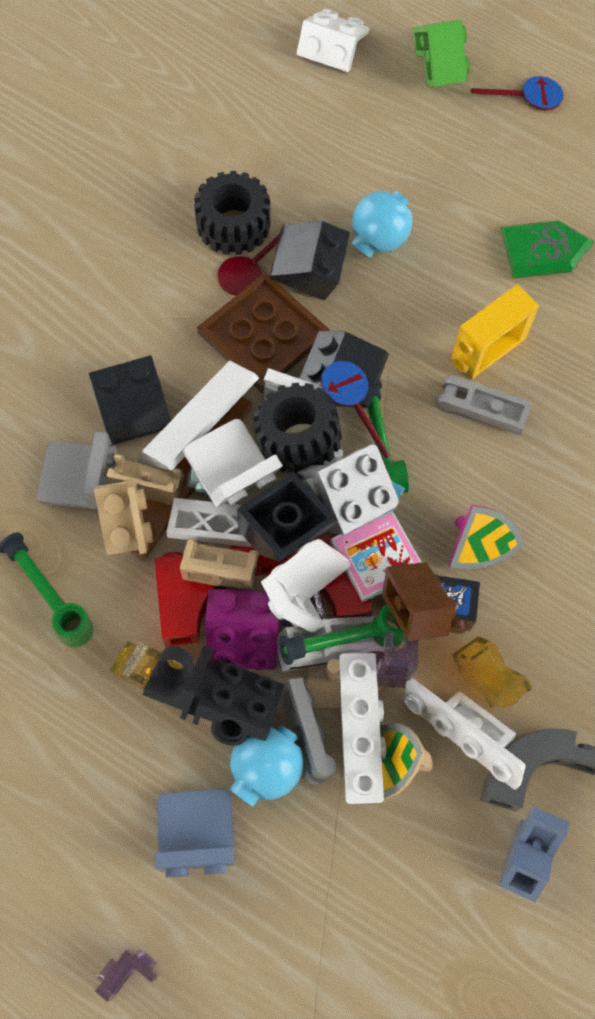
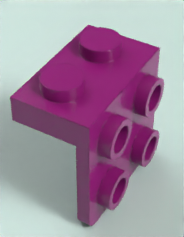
M208 589L205 619L206 646L214 648L209 663L215 665L217 659L235 664L243 669L271 670L277 667L278 618L268 606L270 598L266 591Z

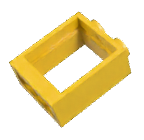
M516 284L460 326L451 356L454 366L460 372H465L471 380L527 338L540 305Z

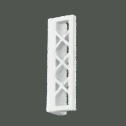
M174 498L166 532L167 538L194 539L201 542L252 547L238 531L237 508L242 505L234 504L230 506L224 503L216 508L214 503L209 501Z

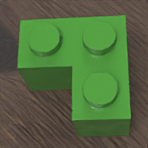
M462 19L413 27L416 56H424L426 85L436 87L467 81L470 64L468 57L465 56L464 43L467 41V31L465 26L462 25Z

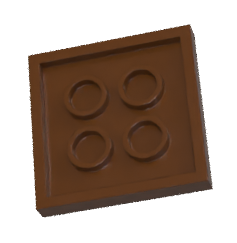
M266 272L197 327L198 334L227 361L230 360L258 376L259 379L253 385L261 393L264 392V377L268 368L284 374L287 373L310 353L319 331H330L328 327L281 285L269 279V275Z

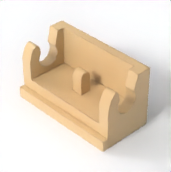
M120 454L114 455V460L116 461L115 469L109 468L106 475L109 484L136 480L137 488L144 489L146 499L173 506L174 498H178L185 478L181 469L174 468L173 471H168L125 460L124 456Z
M188 539L180 566L183 580L237 590H252L259 553L255 550H250V553L208 546L198 544L194 539Z

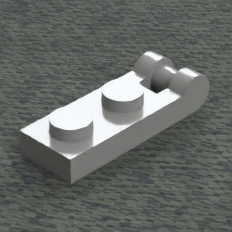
M449 375L446 377L443 385L445 391L439 395L436 403L440 410L456 412L513 433L522 434L533 402L458 376ZM462 393L466 395V398L464 400L456 397V395Z
M302 677L290 679L283 687L281 700L290 730L298 736L295 744L301 748L303 753L304 776L310 784L319 785L335 772L336 762L334 758L325 753L323 729L320 723L315 720L312 711L313 698L309 688H305Z

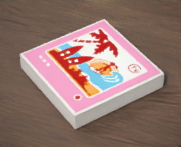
M393 511L375 518L345 535H338L331 539L333 549L344 555L351 564L346 573L362 602L382 593L386 567L422 563Z

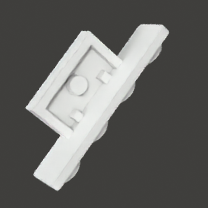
M374 653L341 654L339 656L345 801L347 804L382 803L384 801L382 759L386 757L385 738L380 737L379 722H383L384 707L383 701L378 700L376 656Z
M414 678L406 681L404 703L411 712L420 715L428 721L440 735L448 737L461 747L468 757L480 762L500 782H505L514 790L521 785L525 764L506 750L514 743L515 732L460 691L445 703Z

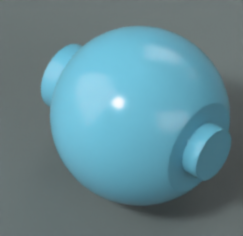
M385 190L375 191L362 198L352 216V228L356 236L352 244L369 258H371L374 252L387 253L402 246L412 230V213L406 207L409 200L396 190L392 194Z
M281 724L277 730L271 726L266 741L248 735L243 743L235 745L230 757V768L235 782L230 787V790L253 807L259 799L274 800L288 794L297 785L303 772V753L301 748L295 744L298 736Z

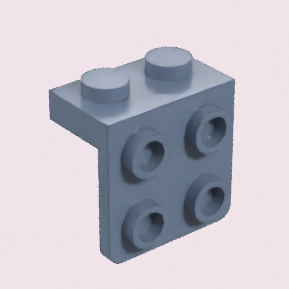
M213 789L164 793L158 797L159 853H155L156 870L165 872V878L189 876V869L204 868V875L227 873V866H235L232 799L229 790Z

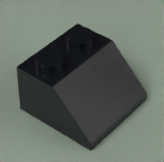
M324 221L283 225L269 279L326 300L339 284L350 232Z
M319 331L299 379L321 386V375L328 365L337 361L351 362L365 373L368 380V392L364 400L359 404L362 408H369L389 354L386 350L346 331ZM334 403V405H336V407H346V406H340V405H337V404Z
M151 355L89 373L104 426L112 445L162 431L171 422Z
M294 472L237 508L238 531L258 551L259 555L282 562L298 551L303 545L311 542L338 523V519Z

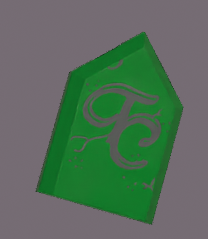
M560 220L501 226L500 229L513 279L572 272L583 255L594 244V240Z

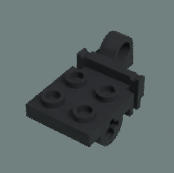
M206 645L202 647L195 666L190 653L181 647L171 646L162 651L142 695L183 710L180 719L185 720L188 714L195 716L192 723L198 725L200 717L212 721L211 732L223 744L230 746L239 745L246 740L248 735L266 741L284 684L217 659L215 665L209 663L214 648ZM167 660H175L183 668H173L167 663Z

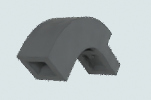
M545 729L523 736L506 749L525 764L521 785L514 790L505 782L497 780L489 770L484 781L480 801L512 811L523 808L529 779L536 768L542 765L557 764L595 775V746L582 743L578 744V747L575 746L577 731L568 729Z

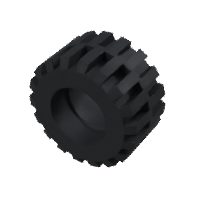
M230 171V174H224V172L217 173L218 177L214 178L211 176L206 179L207 184L202 183L199 186V193H196L194 197L199 237H202V241L206 246L211 244L212 250L217 252L220 249L225 255H229L230 252L241 255L244 250H247L249 253L254 250V245L260 246L263 243V238H267L271 223L270 196L267 194V188L264 184L260 185L259 179L256 177L249 178V174L245 172L241 175L237 174V171ZM230 210H238L244 212L243 214L237 216H226L222 214Z
M299 382L292 383V386L285 388V385L278 387L279 391L275 393L270 391L266 394L267 400H261L258 403L259 411H254L253 415L255 422L253 423V428L263 457L268 459L276 454L283 465L278 471L283 473L288 469L289 474L294 472L296 475L298 471L311 465H324V461L331 462L335 457L334 452H338L340 449L342 432L337 408L330 394L326 395L325 390L320 387L314 389L313 384L305 383L304 386H300ZM298 424L311 425L308 429L299 433H285L290 427Z

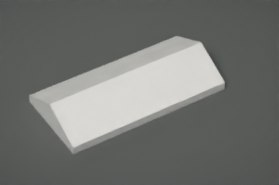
M229 360L141 452L139 461L145 465L172 471L185 457L183 451L186 445L206 435L259 379L258 376Z

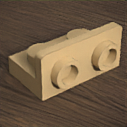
M136 480L95 486L94 494L106 554L112 555L139 550L140 554H146L148 543L153 542L150 522L144 523L142 510L147 509L144 489L137 488Z

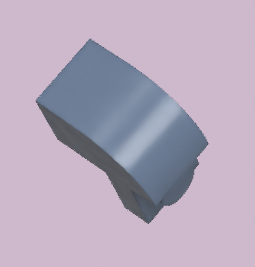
M533 806L526 820L522 819L514 834L505 859L499 886L536 902L549 881L553 856L568 834L569 822Z

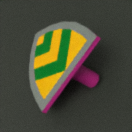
M471 505L467 517L459 516L455 520V526L461 532L448 566L458 569H479L494 565L510 557L525 546L520 531L512 520L500 511L484 506Z

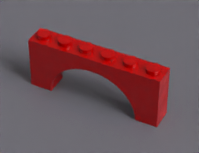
M332 533L331 536L319 537L314 540L320 539L332 547L331 539L341 534ZM232 545L230 547L231 550L250 553V550H255L253 547ZM168 552L163 554L162 557L154 558L161 636L165 647L200 643V627L207 608L208 589H227L226 587L183 580L180 566L184 554L181 552ZM295 552L282 562L259 555L255 576L270 575L275 567L284 564L298 552ZM346 571L318 592L330 606L335 618L372 616L371 599L364 602L361 601Z

